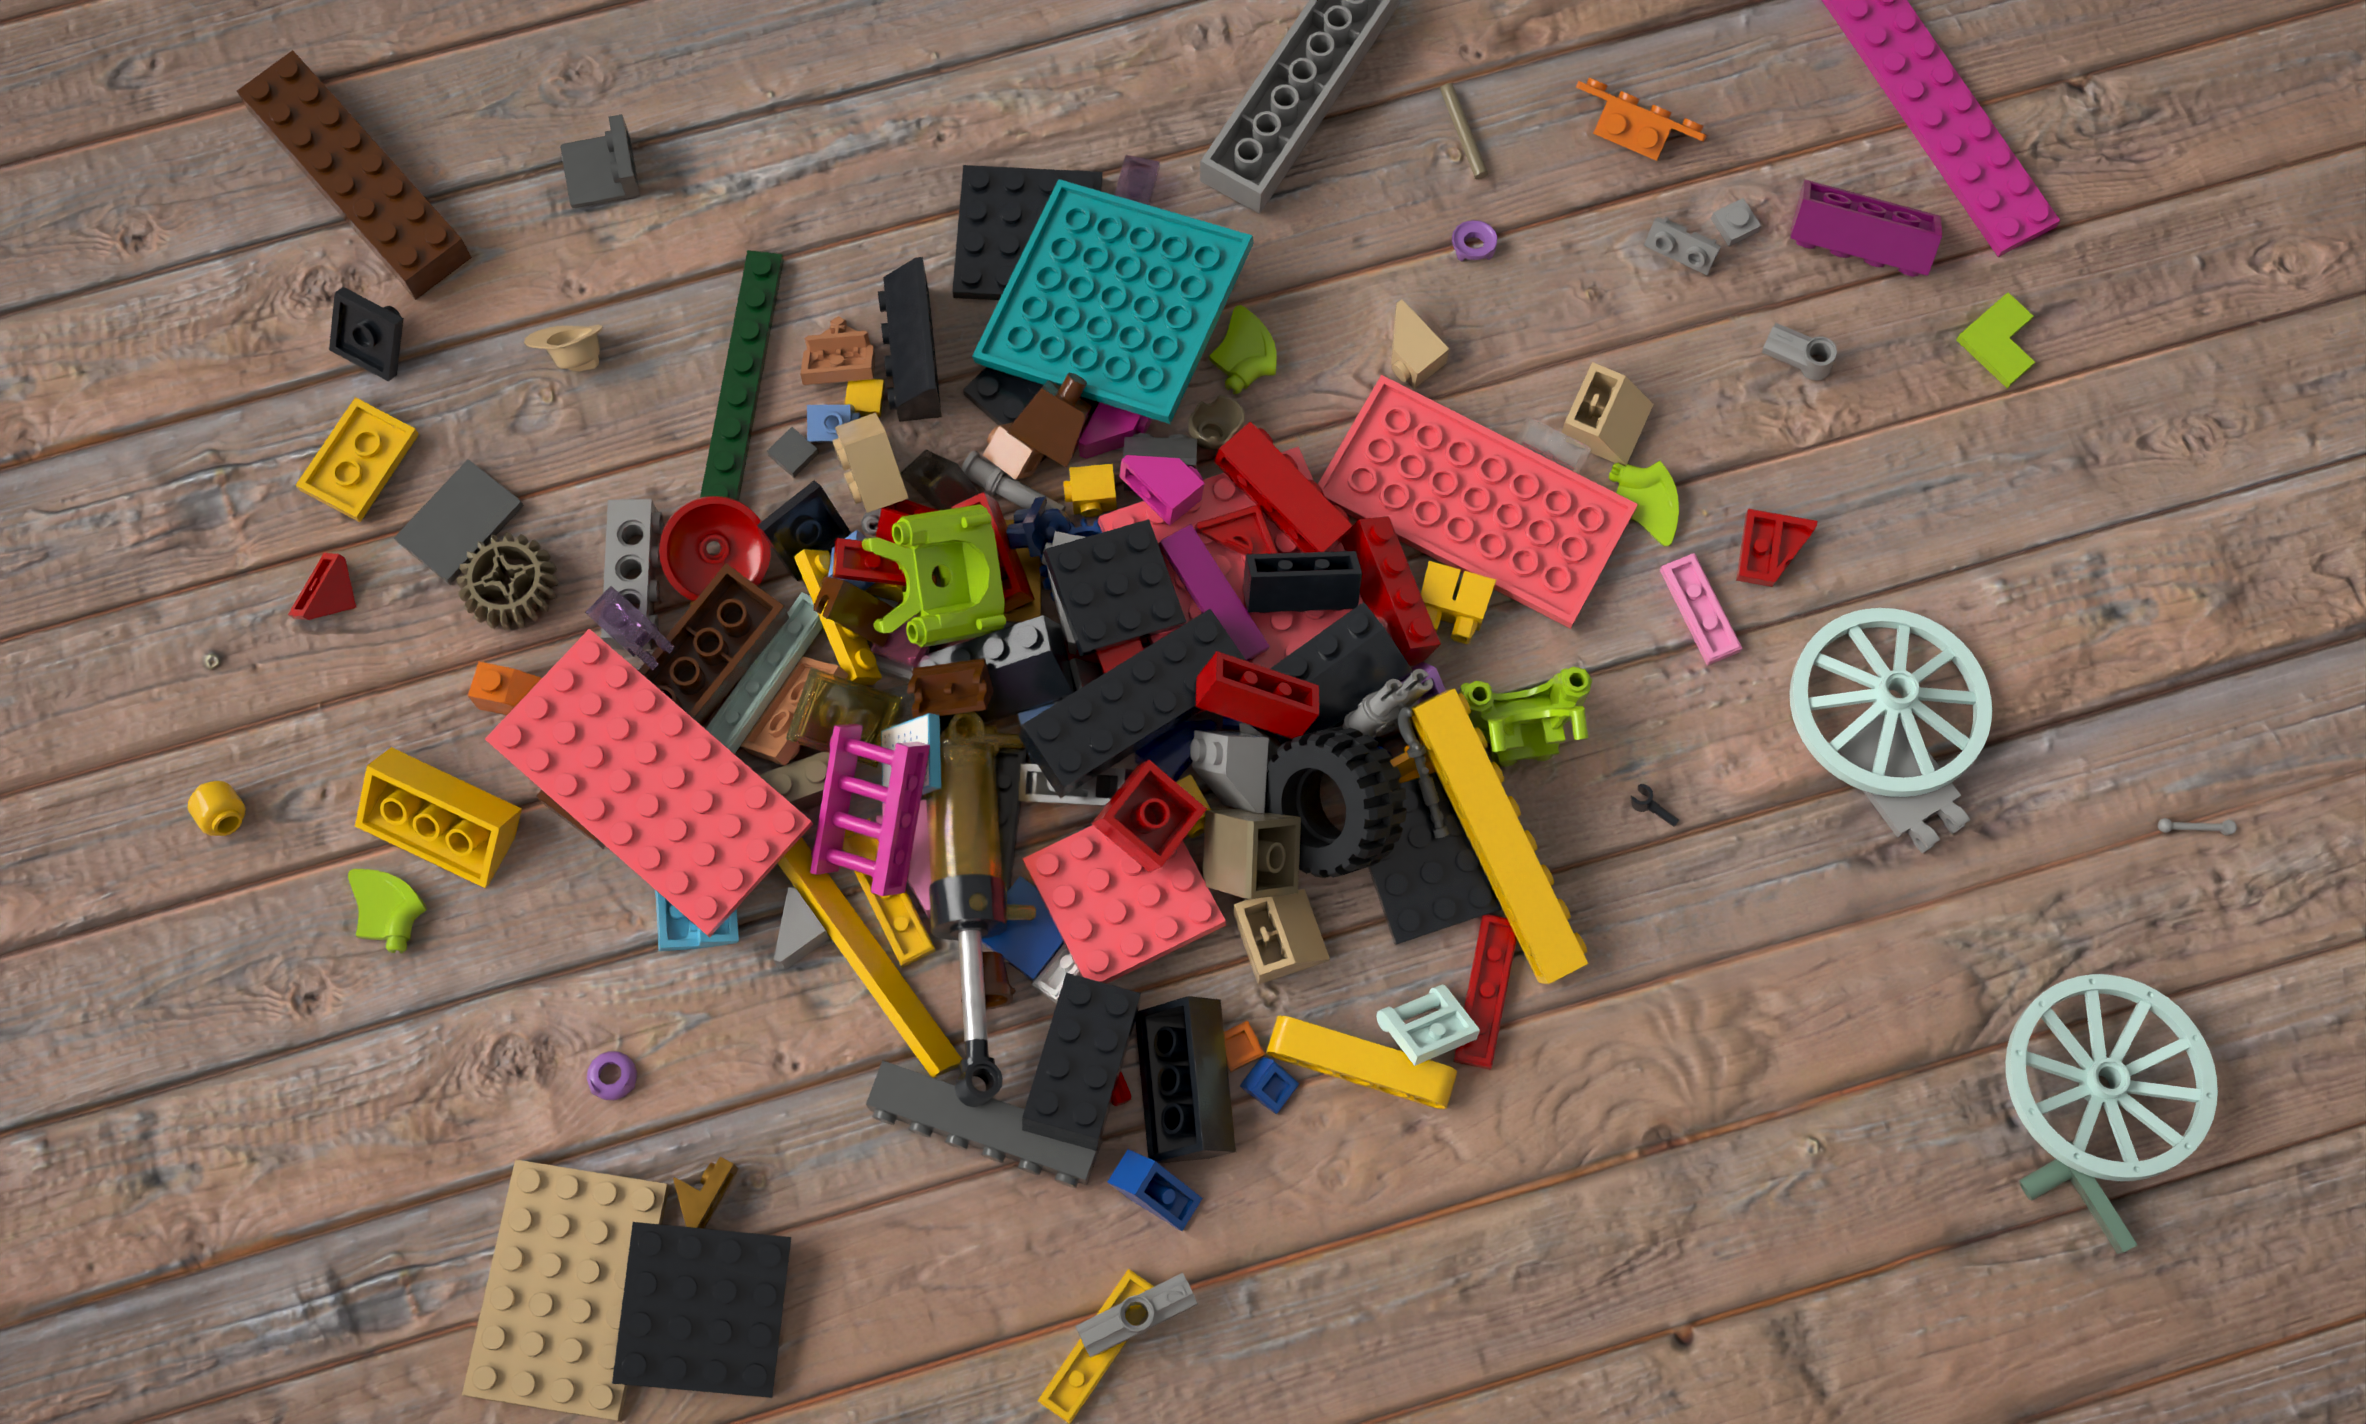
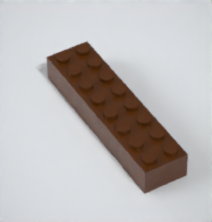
M293 50L237 90V93L253 117L415 300L472 258L462 238Z
M725 563L638 671L703 726L787 622L789 615L784 605ZM541 790L536 797L550 810L599 847L605 848L603 843L544 791Z

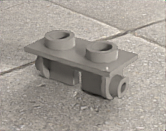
M1660 217L1655 218L1644 246L1708 275L1722 247L1716 244L1717 240H1711L1696 232H1693L1691 235L1686 232L1688 228L1670 221L1668 217L1664 219Z

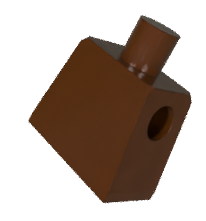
M1070 372L1061 386L1047 380L1017 416L1007 433L1067 467L1077 450L1078 442L1092 407L1080 398L1087 382L1077 374Z

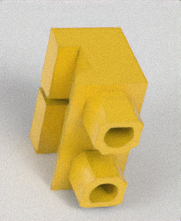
M1429 561L1421 596L1437 633L1440 620L1453 623L1454 628L1451 639L1467 645L1470 643L1475 631H1480L1496 579L1464 571L1456 600H1453L1461 569Z

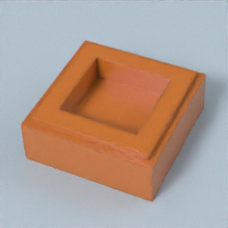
M1248 1020L1224 1032L1227 1067L1230 1073L1265 1056Z

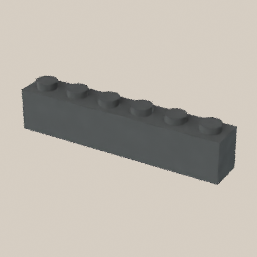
M883 1060L866 1102L869 1110L874 1112L872 1117L878 1121L894 1125L896 1120L910 1124L909 1130L918 1135L930 1138L933 1132L947 1137L945 1143L953 1147L967 1150L968 1145L983 1149L981 1155L988 1159L1001 1163L1004 1162L1005 1157L1020 1162L1018 1168L1034 1175H1040L1041 1170L1055 1174L1056 1182L1072 1188H1077L1078 1183L1088 1184L1102 1144L1101 1138L1098 1151L1023 1131L1022 1117L1025 1109L993 1098L980 1107L966 1106L957 1097L955 1085Z

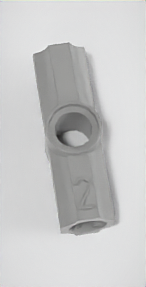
M1181 1273L1139 1295L1128 1297L1122 1303L1075 1327L1089 1357L1092 1358L1136 1335L1146 1333L1150 1328L1198 1305L1188 1281L1184 1274ZM1134 1305H1140L1148 1312L1146 1322L1139 1326L1131 1325L1125 1318L1127 1309Z

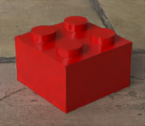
M1147 760L1136 766L1091 824L1143 868L1151 872L1165 864L1207 808L1153 762Z

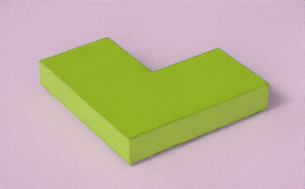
M2009 292L1959 334L1956 339L1962 347L2007 389L2035 363L2032 358L2011 340L2034 316Z

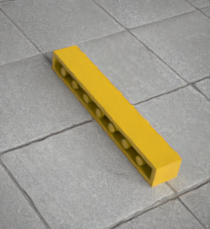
M1455 688L1449 689L1411 707L1410 709L1413 711L1411 721L1422 744L1426 746L1427 754L1538 983L1550 984L1587 965L1588 962L1584 955L1587 953L1585 942L1577 932L1573 933L1568 919L1571 918L1568 907L1561 898L1557 899L1551 887L1554 884L1552 874L1545 864L1540 865L1534 852L1538 850L1536 841L1528 830L1524 831L1518 819L1521 816L1519 806L1512 796L1507 797L1501 784L1504 782L1502 771L1496 762H1490L1485 751V748L1488 747L1486 738L1478 727H1473L1468 716L1471 713V708L1462 693L1457 694Z

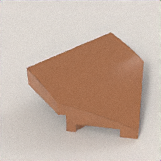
M838 316L830 321V328L822 334L808 335L804 338L807 350L803 352L800 373L803 385L874 379L875 350L874 346L870 344L868 332L864 330L855 331L847 326L845 319Z

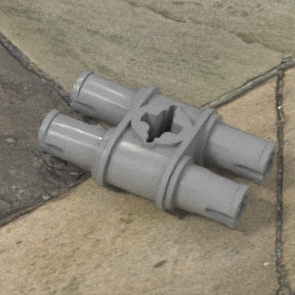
M1422 669L1413 671L1403 683L1396 679H1390L1381 690L1367 695L1358 704L1356 710L1345 716L1342 728L1359 730L1363 733V736L1369 735L1375 740L1382 735L1394 731L1398 727L1399 711L1403 707L1411 708L1417 705L1418 699L1432 688V679L1430 678L1421 684L1429 676Z

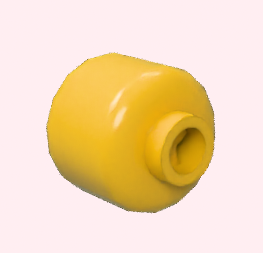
M211 781L199 785L189 798L187 807L191 817L201 831L209 836H226L235 832L240 827L246 811L241 798L233 787L225 781Z

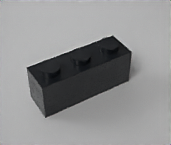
M1356 551L1246 554L1243 593L1248 613L1354 609L1359 603L1362 571Z

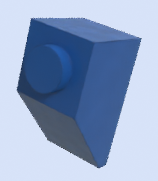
M1127 1149L1107 1181L1131 1201L1180 1231L1184 1230L1203 1199L1156 1161Z

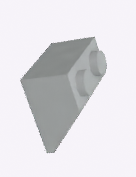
M1195 730L1194 739L1190 745V756L1193 760L1192 768L1225 806L1254 813H1264L1269 737L1236 731Z

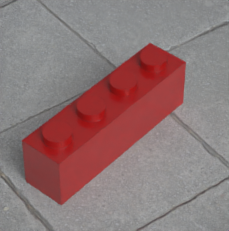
M1250 421L1219 448L1214 462L1256 505L1260 504L1265 515L1303 553L1330 552L1346 538L1353 525L1349 522V517L1345 511L1339 506H1333L1324 497L1321 487L1315 481L1308 480L1298 470V465L1291 456L1282 454L1273 445L1272 438L1264 429L1257 428Z
M1389 516L1359 519L1342 541V545L1345 551H1356L1362 571L1361 598L1386 629L1408 664L1415 666L1426 660L1441 643Z

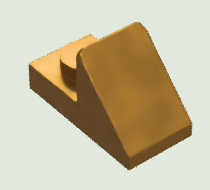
M721 1156L716 1164L711 1162L701 1177L700 1183L703 1184L701 1191L673 1177L686 1227L705 1229L739 1170L735 1164Z

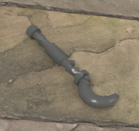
M1403 707L1398 714L1399 730L1403 739L1409 745L1410 749L1407 750L1408 757H1414L1420 776L1418 783L1422 791L1421 793L1425 805L1429 806L1430 818L1435 825L1433 828L1435 838H1442L1449 835L1450 832L1447 824L1443 822V814L1438 806L1440 800L1433 777L1429 776V769L1425 765L1426 758L1424 754L1427 752L1426 746L1421 745L1419 740L1416 739L1411 721L1413 711L1409 707Z

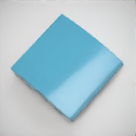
M655 890L659 951L707 948L739 942L737 908L709 938Z

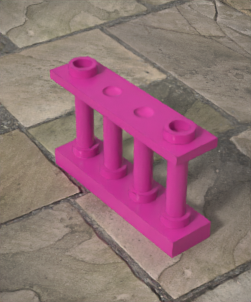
M862 725L834 726L829 744L830 755L815 845L811 853L812 864L810 873L818 875L838 872L839 866L872 876L871 893L881 896L905 893L930 745L918 741L896 743L895 750L861 741ZM858 756L891 765L889 786L885 787L855 778ZM855 793L885 802L882 824L848 814L851 794ZM846 829L878 839L879 846L876 861L842 851Z

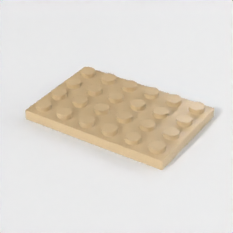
M515 1159L463 1387V1396L620 1422L628 1385L612 1384L632 1223L662 1224L670 1188L668 1184Z

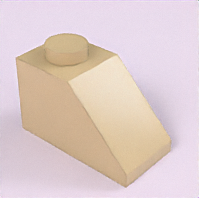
M1401 299L1396 303L1391 365L1394 374L1402 382L1407 381L1415 389L1447 363L1449 348Z

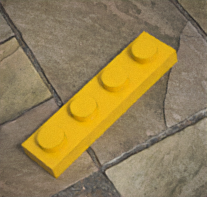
M803 549L794 558L811 599L815 603L822 587L823 577H828L831 556L829 551ZM824 610L821 614L818 613L840 667L849 674L846 678L848 680L846 681L847 684L873 685L880 680L882 676L877 667L876 658L871 652L866 639L832 620L824 618L822 616Z

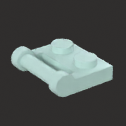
M1443 984L1431 988L1429 994L1394 1009L1390 1006L1381 1009L1376 1015L1380 1028L1391 1034L1414 1066L1476 1040L1480 1032L1478 1026ZM1433 1008L1438 1009V1011L1405 1024L1403 1022Z

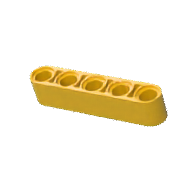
M1277 1016L1266 1050V1054L1275 1059L1438 1109H1447L1457 1075V1070L1450 1066L1432 1060H1427L1414 1066L1402 1051L1288 1016Z

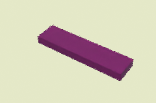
M1190 524L1162 539L1159 542L1160 549L1201 613L1208 609L1212 610L1246 661H1250L1267 651L1270 647L1193 526Z

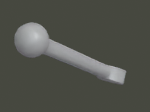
M2164 818L2158 823L2159 830L2164 833H2168L2172 829L2220 831L2223 835L2230 836L2237 830V826L2232 820H2225L2221 824L2172 822L2170 819Z

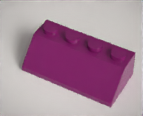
M1804 179L1791 226L1790 239L1796 240V244L1805 248L1814 249L1816 246L1830 249L1829 252L1838 257L1849 258L1850 255L1864 258V262L1871 266L1884 267L1886 264L1897 267L1899 272L1908 276L1917 277L1919 274L1928 276L1942 239L1941 216Z

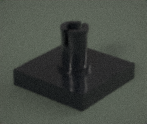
M342 287L334 294L329 350L382 379L390 381L397 376L404 318L401 317L394 307L385 306L383 308Z
M815 480L757 525L787 571L797 581L802 578L794 556L803 549L829 551L831 555V550L835 546L837 538L845 539L852 534L822 486Z

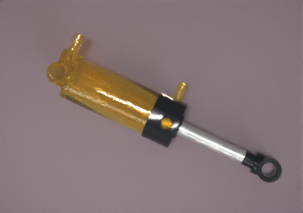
M975 712L955 714L941 733V789L926 793L931 934L945 940L959 941L966 1059L960 1061L961 1074L956 1080L955 1091L959 1100L969 1107L983 1106L999 1092L1003 1082L1001 1071L995 1065V1059L989 1057L982 939L1000 935L1006 931L1008 926L1007 920H1033L1036 917L1034 905L1007 904V889L1002 877L995 756L999 752V748L1021 749L1024 744L1020 740L1019 734L998 733L996 726L984 725L983 720ZM972 1076L979 1077L984 1081L985 1091H979L973 1086Z

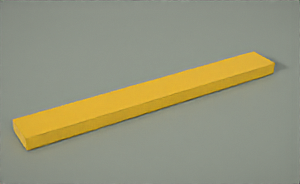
M801 837L778 862L780 868L797 889L932 1078H936L956 1069L963 1059L828 873L818 875L810 873L812 851Z

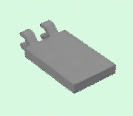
M1880 714L1841 748L1838 753L1856 766L1872 772L1885 717ZM1898 717L1884 776L1903 778L1921 776L1920 768L1900 717ZM1928 752L1934 770L1940 769V766ZM1952 782L1936 791L1909 797H1890L1863 791L1897 838L1907 832L1922 854L1935 846V843L1940 840L1937 833L1923 821L1937 813L1951 834L1963 828L1970 821L1966 812L1953 803L1958 800L1961 794Z

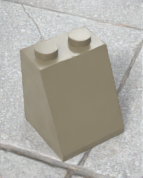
M1230 808L1206 810L1204 860L1202 863L1203 879L1206 887L1246 899L1298 893L1301 817L1272 813H1254Z

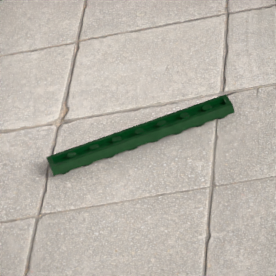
M747 250L700 498L723 496L739 501L784 263L782 254Z

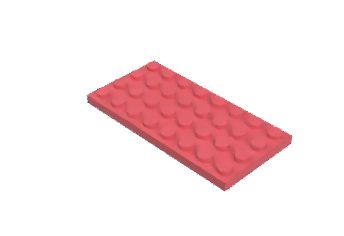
M1383 375L1378 379L1318 483L1323 490L1324 497L1333 506L1342 508L1346 514L1358 520L1389 516L1400 542L1447 566L1461 569L1460 572L1463 574L1464 571L1496 579L1494 590L1570 629L1638 506L1637 503Z
M588 629L485 738L492 747L709 938L813 825L809 818L591 629Z

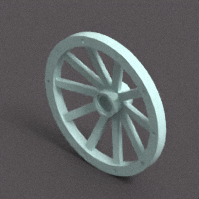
M1871 608L1854 611L1834 619L1822 627L1807 643L1797 660L1791 678L1790 707L1796 729L1803 743L1826 770L1845 783L1866 792L1890 797H1909L1936 791L1959 778L1980 754L1989 735L1992 722V700L1989 685L1980 664L1966 645L1952 632L1933 620L1916 613L1893 608ZM1875 627L1897 629L1892 671L1889 670L1861 629ZM1848 633L1877 676L1821 654V651L1831 642ZM1910 633L1931 642L1942 651L1912 674L1906 671ZM1952 660L1965 679L1969 691L1919 687V683ZM1813 664L1871 688L1808 698V681ZM1889 690L1897 691L1902 698L1893 696ZM1921 701L1973 705V724L1969 738ZM1873 702V705L1830 743L1826 741L1819 731L1811 713V710ZM1913 713L1963 751L1949 764L1935 771ZM1881 714L1885 718L1873 770L1870 772L1849 762L1838 751ZM1898 717H1900L1920 768L1921 776L1904 778L1884 776Z
M2090 974L2064 980L2044 991L2024 1010L2012 1030L2005 1061L2006 1079L2012 1103L2031 1136L2043 1149L2066 1166L2083 1174L2104 1180L2136 1181L2160 1175L2185 1160L2197 1149L2208 1133L2214 1119L2218 1096L2217 1075L2210 1050L2189 1016L2159 991L2138 981L2115 975ZM2085 994L2092 1058L2051 1009L2052 1006L2067 998ZM2099 994L2114 995L2137 1003L2109 1058L2106 1057ZM2149 1010L2162 1019L2179 1038V1040L2127 1065L2122 1063ZM2040 1018H2042L2082 1069L2027 1051L2030 1036ZM2186 1050L2194 1070L2196 1089L2133 1081L2130 1077ZM2026 1065L2079 1082V1086L2035 1103L2028 1084ZM2099 1075L2109 1081L2110 1089L2100 1083ZM2128 1094L2196 1102L2192 1120L2185 1134L2181 1136ZM2084 1098L2088 1101L2073 1144H2071L2049 1125L2043 1114ZM2118 1104L2173 1147L2157 1157L2139 1161ZM2101 1106H2104L2124 1162L2102 1159L2085 1152Z

